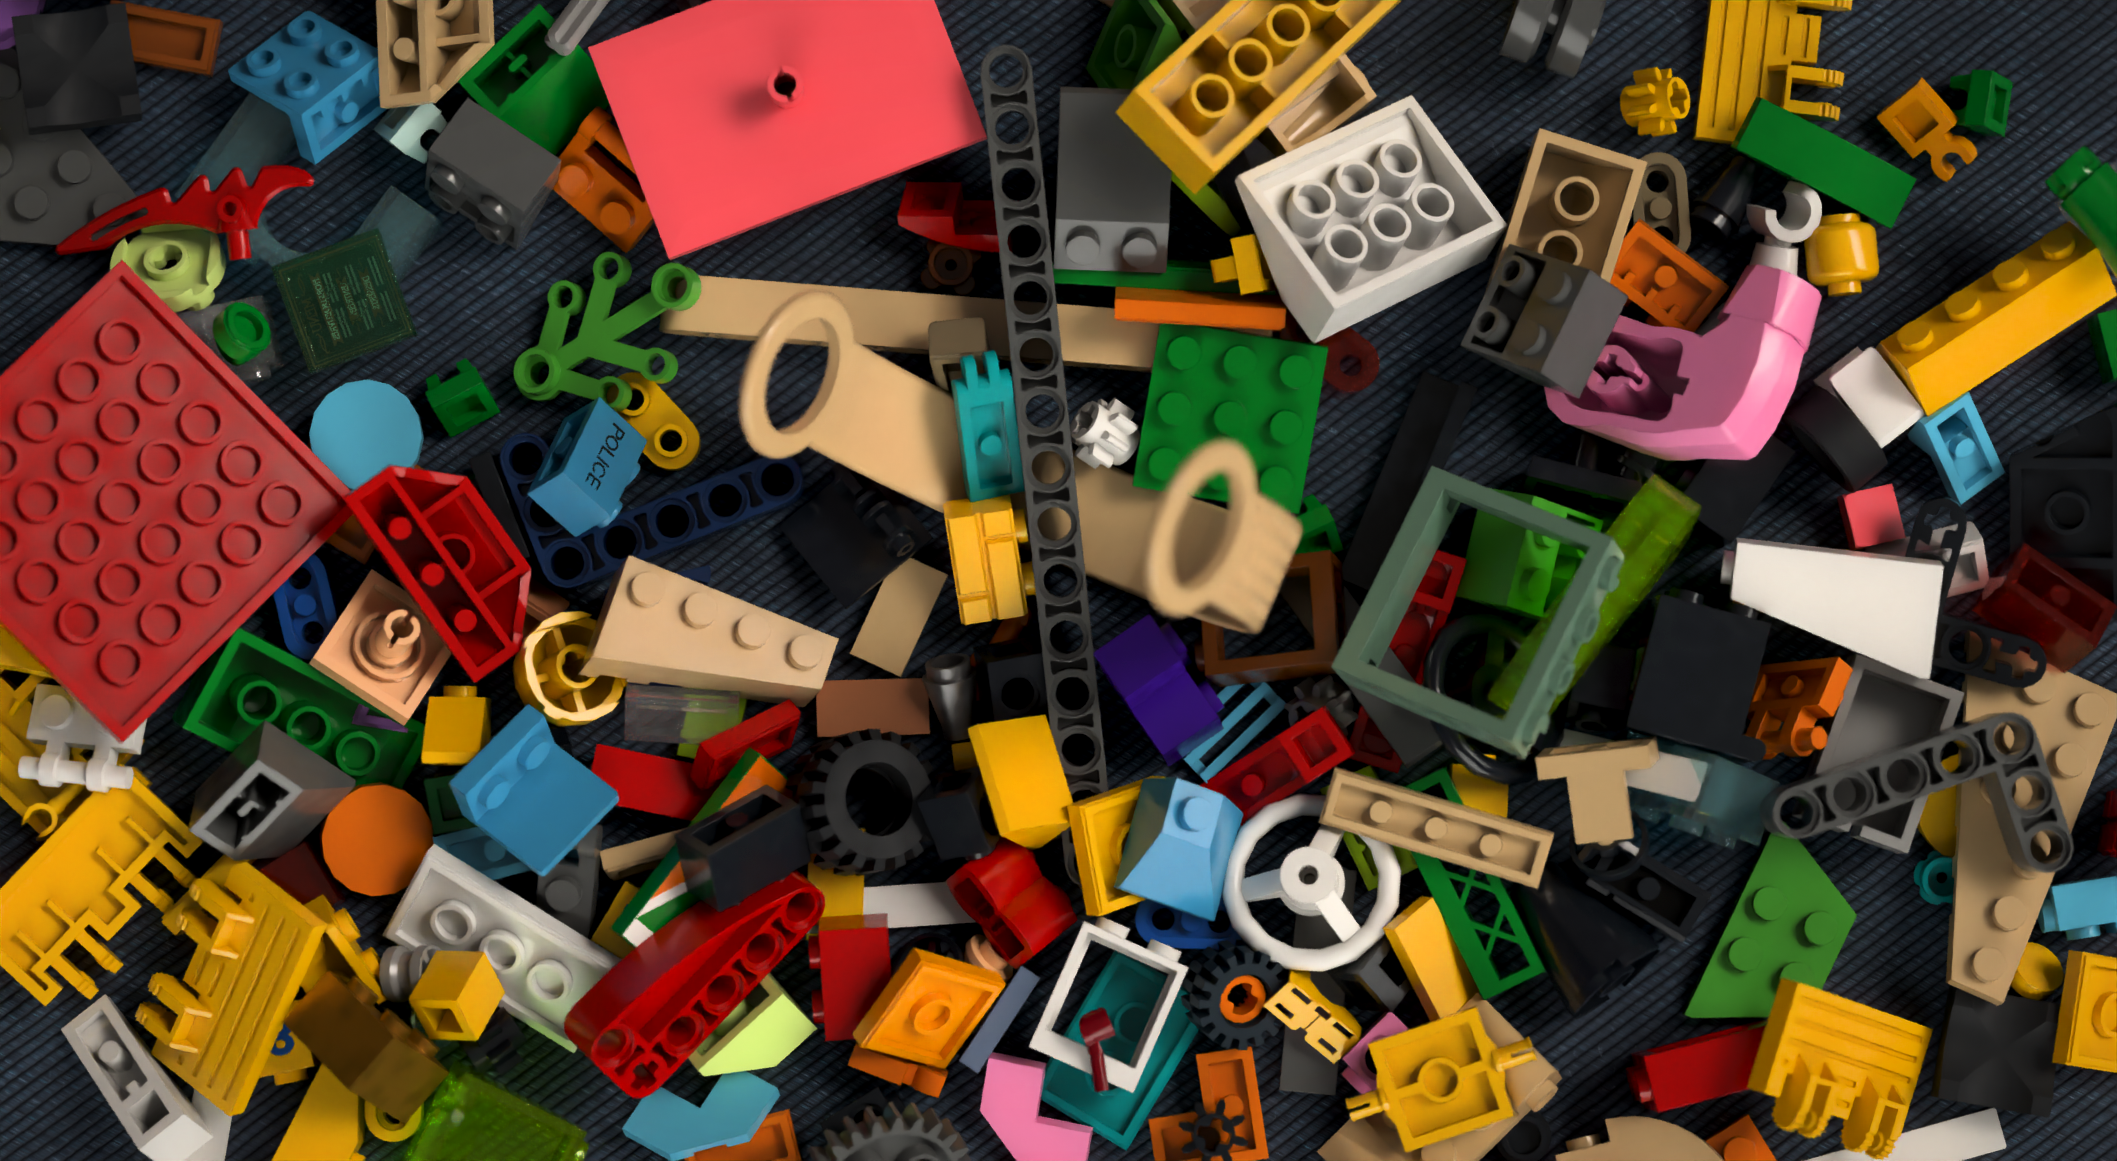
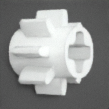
M1113 398L1110 403L1103 399H1099L1098 402L1091 401L1086 403L1076 413L1070 426V433L1073 437L1072 442L1079 446L1075 456L1094 469L1100 464L1109 469L1112 464L1121 465L1125 463L1135 452L1140 439V434L1137 430L1138 425L1131 421L1135 411L1116 398Z

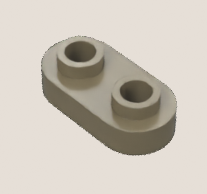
M1663 152L1647 154L1640 159L1646 161L1647 165L1631 214L1632 227L1640 218L1653 229H1664L1669 233L1671 242L1686 252L1691 241V227L1685 169L1680 161L1670 154ZM1653 173L1662 175L1666 180V189L1659 193L1651 191L1646 183L1647 176Z

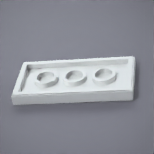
M435 844L425 854L383 933L384 937L399 946L407 947L410 951H414L420 945L434 944L441 951L485 952L505 991L498 1007H504L509 1014L572 1053H575L578 1047L568 1039L564 1032V1021L567 1013L608 971L622 960Z

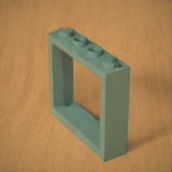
M1431 466L1331 667L1347 685L1525 759L1539 732L1545 735L1549 724V715L1547 713L1556 695L1563 694L1571 683L1575 669L1573 661L1582 642L1588 643L1597 630L1600 619L1598 610L1607 592H1613L1620 583L1616 576L1624 562L1625 555L1610 536ZM1460 503L1586 552L1504 721L1378 668Z

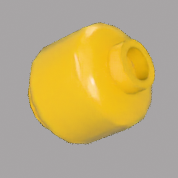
M1858 213L1822 216L1819 226L1809 238L1804 240L1808 280L1816 286H1827L1829 297L1861 294V283L1871 281L1879 274L1875 228L1867 222H1861V217Z

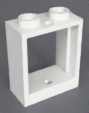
M1098 916L1095 925L1083 922L1029 1047L1092 1075L1087 1046L1052 1031V1028L1091 940L1168 974L1129 1065L1104 1054L1107 1081L1133 1093L1189 967L1177 963L1181 956V951L1154 939H1150L1147 948L1141 947L1126 940L1130 931L1129 928Z

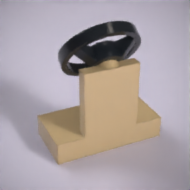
M1657 737L1545 748L1535 757L1538 780L1567 778L1573 829L1569 838V850L1577 868L1586 876L1598 881H1615L1635 872L1647 857L1650 839L1643 820L1636 812L1630 809L1625 771L1651 768L1659 760ZM1632 821L1641 829L1642 842L1640 849L1626 840L1634 837ZM1587 843L1581 852L1577 854V844ZM1620 853H1624L1633 857L1628 864L1612 871H1598L1584 864L1597 855L1602 858H1613Z

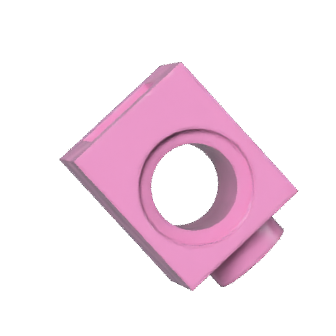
M1384 1012L1361 1035V1040L1341 1057L1348 1065L1341 1075L1360 1094L1376 1090L1377 1074L1372 1073L1365 1062V1055L1369 1048L1368 1043L1407 1030L1408 1028L1393 1012Z

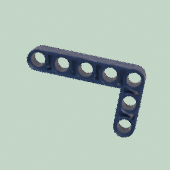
M520 433L506 441L500 455L502 470L542 571L551 583L568 591L580 590L613 577L614 573L626 559L613 558L607 550L608 537L617 529L625 528L633 531L637 544L631 556L651 562L789 507L799 500L805 486L803 472L795 460L789 456L785 458H769L765 456L619 514L607 526L599 528L596 525L581 535L574 537L559 522L547 528L537 524L534 517L537 503L527 495V492L538 470L533 474L522 475L517 473L514 468V456L522 447L528 445L537 446L541 450L544 460L550 446L535 434ZM777 466L787 467L794 475L793 487L788 493L781 496L770 495L764 490L763 479L767 471ZM723 487L735 488L740 492L742 498L739 510L728 517L716 515L711 507L712 496ZM676 507L685 510L689 517V525L685 533L675 538L665 537L659 529L661 515L670 508ZM564 550H578L584 559L582 572L574 579L565 580L559 578L554 566L558 555Z

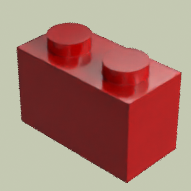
M888 913L821 917L819 920V935H808L810 969H821L822 989L812 990L814 1024L824 1023L825 1041L855 1040L852 1035L891 980Z

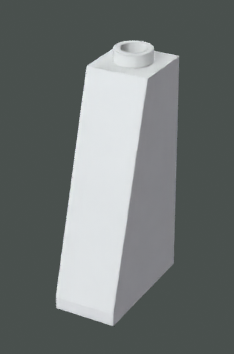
M1736 538L1734 551L1724 550L1720 584L1730 585V599L1917 678L1930 679L1944 568L1941 561Z

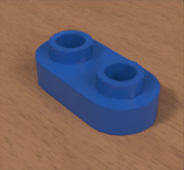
M314 553L298 568H305L311 574V582L306 588L296 589L292 584L291 575L273 593L285 644L295 656L307 661L312 660L339 619L328 568L324 561ZM311 623H319L324 630L322 640L316 644H310L305 639V629Z
M1221 895V899H1220V903H1219V906H1218V910H1222V911H1224V912L1227 913V910H1226V907H1225V904H1224V901H1223V898H1222V895ZM1148 899L1139 903L1135 913L1136 929L1147 943H1149L1150 939H1154L1172 948L1206 949L1210 947L1213 950H1219L1218 942L1228 940L1235 946L1236 939L1242 940L1240 935L1233 929L1231 922L1228 929L1224 932H1214L1209 927L1207 920ZM1167 908L1173 913L1174 922L1169 929L1159 930L1153 925L1152 916L1157 909Z

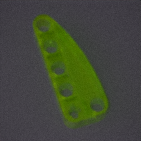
M1657 474L1650 477L1605 534L1614 539L1625 555L1624 562L1616 576L1620 583L1613 592H1607L1598 610L1600 619L1597 630L1588 643L1582 642L1573 661L1575 669L1571 683L1563 694L1556 695L1547 713L1549 716L1674 562L1693 532L1702 510V505ZM1576 573L1549 607L1493 686L1488 699L1505 712H1508Z

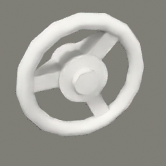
M1299 793L1280 801L1266 804L1239 828L1228 861L1222 898L1233 929L1250 946L1253 952L1260 951L1271 957L1269 961L1273 963L1279 962L1285 969L1323 972L1356 961L1383 938L1385 934L1383 927L1392 920L1399 906L1401 869L1393 845L1359 835L1370 848L1379 874L1377 900L1365 924L1361 927L1358 925L1341 901L1345 890V876L1341 865L1334 858L1345 830L1321 824L1309 847H1301L1292 851L1284 859L1281 868L1245 878V865L1257 841L1278 823L1302 815L1320 817L1327 795ZM1281 897L1284 904L1299 915L1308 917L1322 915L1342 942L1322 949L1293 948L1269 936L1251 915L1247 902Z

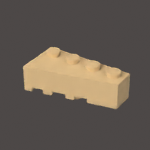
M628 555L613 575L578 675L596 678L600 675L626 678L625 682L648 685L650 682L682 686V690L704 693L705 690L731 693L736 698L778 704L790 699L795 706L805 707L822 689L839 639Z

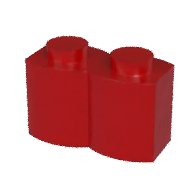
M1003 836L997 842L996 848L992 853L983 858L969 861L946 880L948 888L957 903L973 920L982 926L984 934L995 951L1015 969L1023 965L1077 921L1068 895L1060 887L1042 876L1033 851Z

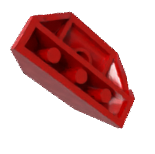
M389 464L342 497L368 539L431 628L474 683L520 651L532 568L467 476Z

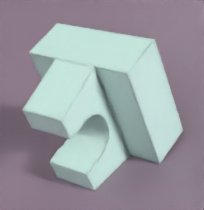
M423 104L391 108L375 126L374 130L405 155L407 154L425 164L428 160V151L421 146V136L429 129H433L441 134L448 122L442 116V111L435 105Z

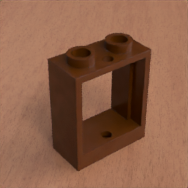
M1331 550L1293 554L1283 577L1310 576L1315 649L1225 660L1223 627L1201 620L1202 638L1195 640V659L1199 672H1205V676L1217 687L1336 674L1331 666L1347 636L1342 562Z

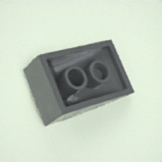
M1060 87L1053 269L1166 273L1171 170L1115 113L1134 89Z

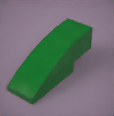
M1757 96L1731 145L1735 150L1785 178L1803 183L1815 190L1819 196L1833 201L1852 213L1860 214V217L1868 222L1889 229L1894 225L1917 180L1858 146Z

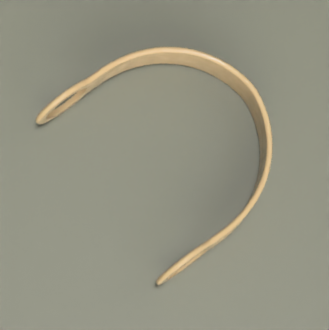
M810 290L792 297L780 306L759 333L747 359L741 381L739 397L740 421L749 444L761 455L769 458L792 456L808 446L841 465L943 514V504L946 501L968 498L965 494L953 394L910 373L855 342L849 314L843 303L833 294L821 290ZM819 319L826 330L829 345L828 363L822 385L813 403L798 421L787 428L775 430L769 422L765 407V390L770 368L786 338L804 322ZM1220 440L1201 447L1183 463L1168 484L1165 492L1132 486L1134 474L1114 466L1108 469L1100 464L1094 469L1076 457V450L1072 449L1086 576L1153 602L1160 610L1169 615H1188L1245 633H1257L1262 629L1303 529L1300 522L1289 512L1256 492L1254 468L1248 454L1241 446L1232 441ZM1053 451L1041 452L1032 462L1033 474L1043 483L1051 484L1057 482L1065 472L1064 460ZM1222 470L1226 474L1230 486V510L1191 497L1196 488L1211 474ZM1025 491L1010 494L1012 510L1024 509L1029 541L1019 543L1018 547L1031 552ZM1052 507L1046 509L1038 518L1039 531L1049 539L1057 540L1063 538L1071 528L1070 517L1060 508ZM1059 564L1061 566L1073 570L1071 567L1065 564Z

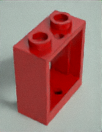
M1759 1020L1631 1053L1634 1066L1626 1068V1075L1634 1101L1639 1100L1640 1103H1644L1645 1108L1659 1113L1748 1090L1747 1086L1768 1021Z

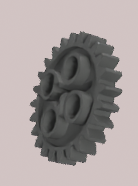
M888 1102L883 1115L878 1117L875 1116L870 1106L866 1107L863 1121L858 1124L850 1117L845 1116L843 1118L845 1131L837 1134L826 1129L824 1135L829 1144L825 1148L810 1146L808 1148L814 1161H972L967 1153L969 1149L960 1133L956 1132L948 1118L940 1120L932 1108H929L921 1115L915 1103L911 1102L901 1115L893 1102Z

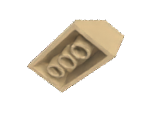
M1539 128L1531 143L1507 220L1508 226L1503 233L1486 291L1509 244L1590 269L1610 283L1647 162Z

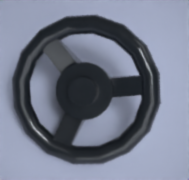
M1489 613L1458 615L1441 627L1435 634L1423 660L1422 687L1504 721L1520 688L1515 678L1502 668L1505 645L1522 659L1528 670L1540 646L1519 626ZM1481 635L1456 684L1445 690L1446 661L1453 646L1467 636ZM1562 694L1556 695L1547 713L1549 715V724L1545 735L1539 732L1528 752L1531 754L1517 762L1503 763L1487 757L1469 741L1474 739L1473 737L1433 720H1430V723L1447 752L1471 774L1502 785L1526 783L1538 776L1535 757L1545 748L1560 747L1564 738V721H1562L1564 701Z

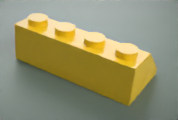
M2068 221L2056 230L2047 233L2042 239L2014 257L2000 263L1995 269L1961 291L1952 294L1947 300L1922 316L1905 324L1900 330L1881 341L1875 349L1928 417L2117 296V292L2100 251L2085 234Z

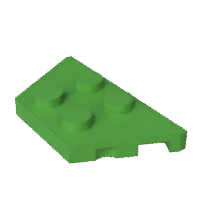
M1768 832L1682 1012L1683 1015L1689 1018L1769 1017L1781 977L1822 990L1857 914L1799 839L1783 838Z

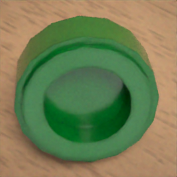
M241 302L230 304L213 321L212 331L217 348L223 358L233 366H240L254 359L270 343L271 331L268 322L262 313L249 304Z

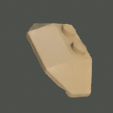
M376 0L380 108L390 109L432 104L444 96L495 45L493 0Z

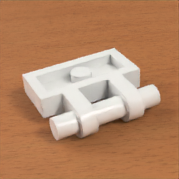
M37 684L26 738L34 744L46 745V749L41 757L22 756L18 765V774L20 778L38 780L41 786L60 787L64 782L84 784L89 791L108 792L111 787L129 789L133 783V769L128 766H118L119 752L140 755L147 719L123 743L119 744L62 686ZM71 748L94 750L93 757L89 762L69 761Z

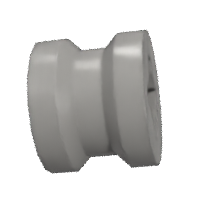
M434 944L418 946L414 951H410L405 946H392L386 949L380 961L379 976L380 985L387 1000L393 1003L409 1001L408 998L436 950L441 951L439 947Z

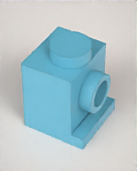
M2117 875L2050 885L2037 917L2041 931L2043 933L2066 931L2067 940H2076L2100 936L2099 925L2105 924L2106 933H2117Z

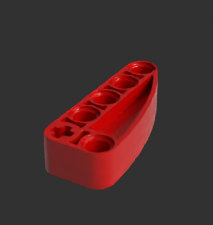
M794 870L786 878L769 884L746 897L740 904L718 912L703 901H699L638 945L578 1000L566 1015L564 1021L565 1034L627 1095L633 1098H643L651 1095L659 1089L818 922L825 908L824 895L799 871Z

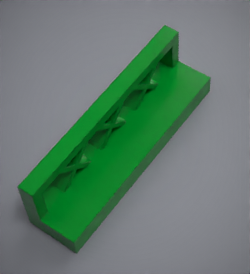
M1446 766L1409 784L1404 782L1399 785L1421 792L1440 783L1449 801L1465 805ZM1411 851L1484 1000L1546 971L1501 877L1485 873L1489 881L1488 883L1474 878L1477 870L1470 869L1467 876L1450 870L1444 860ZM1455 880L1465 883L1462 894ZM1471 886L1495 893L1500 908L1494 926L1473 919L1466 904ZM1504 914L1514 934L1499 929ZM1480 931L1490 934L1487 945ZM1496 937L1520 944L1529 965L1502 977L1491 955Z

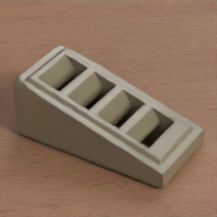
M973 317L935 321L929 325V359L936 386L953 394L952 380L962 378L961 356L972 354L975 359L977 374L984 373L982 352L990 351L984 319Z

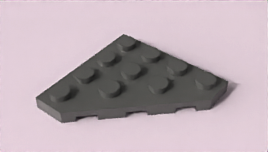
M13 47L0 50V241L11 244L56 247L87 223L116 206L138 197V195L82 129L29 135L17 51ZM145 208L108 225L94 234L92 241L129 221L146 215L148 210ZM134 231V232H132V233H130V234H127V235L124 236V237H125L126 240H127L129 237H131V236H132L135 232H137V231ZM124 237L120 238L106 249L95 251L113 252L116 246L121 242V240Z

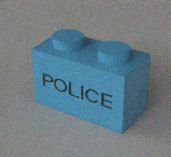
M598 397L563 419L527 495L574 537L581 535L596 525L599 528H603L611 523L619 514L623 505L619 499L625 487L633 481L641 466L638 463V459L647 440L603 399Z

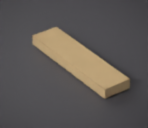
M1339 767L1334 769L1319 819L1321 824L1537 889L1554 836V832Z

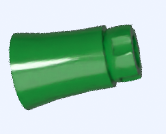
M2084 145L2044 183L2057 198L2063 201L2060 206L2080 226L2100 251L2117 278V172L2107 162L2102 165V162L2092 150Z

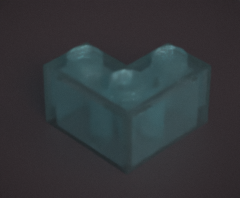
M1628 731L1626 739L1648 736ZM1657 739L1658 751L1690 759L1701 785L1698 797L1695 802L1627 786L1630 809L1636 812L1642 820L1658 824L1661 815L1671 817L1668 824L1669 827L1701 837L1704 829L1702 840L1724 848L1734 850L1737 840L1759 846L1765 830L1760 817L1761 803L1768 792L1779 787L1780 782L1714 754Z

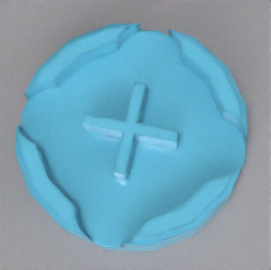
M368 379L345 383L327 394L314 412L309 431L312 452L350 490H354L389 464L414 468L419 461L424 441L421 419L409 399L390 384Z

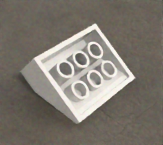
M1412 95L1242 173L1235 180L1281 300L1313 344L1485 261L1508 226Z

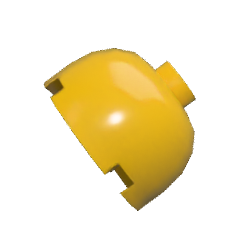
M582 611L560 612L535 625L522 641L521 649L516 653L513 663L515 688L524 705L530 704L545 716L547 722L557 726L586 725L613 711L619 703L617 701L622 695L623 688L628 686V682H625L626 678L600 675L596 678L578 675L597 623L596 620L589 618L592 616L591 614Z

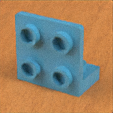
M311 11L303 12L228 70L232 82L289 115L300 156L315 165L387 110L380 108L378 49Z
M527 704L449 782L462 815L539 876H545L619 801V796L615 789L555 744L545 716L530 704Z

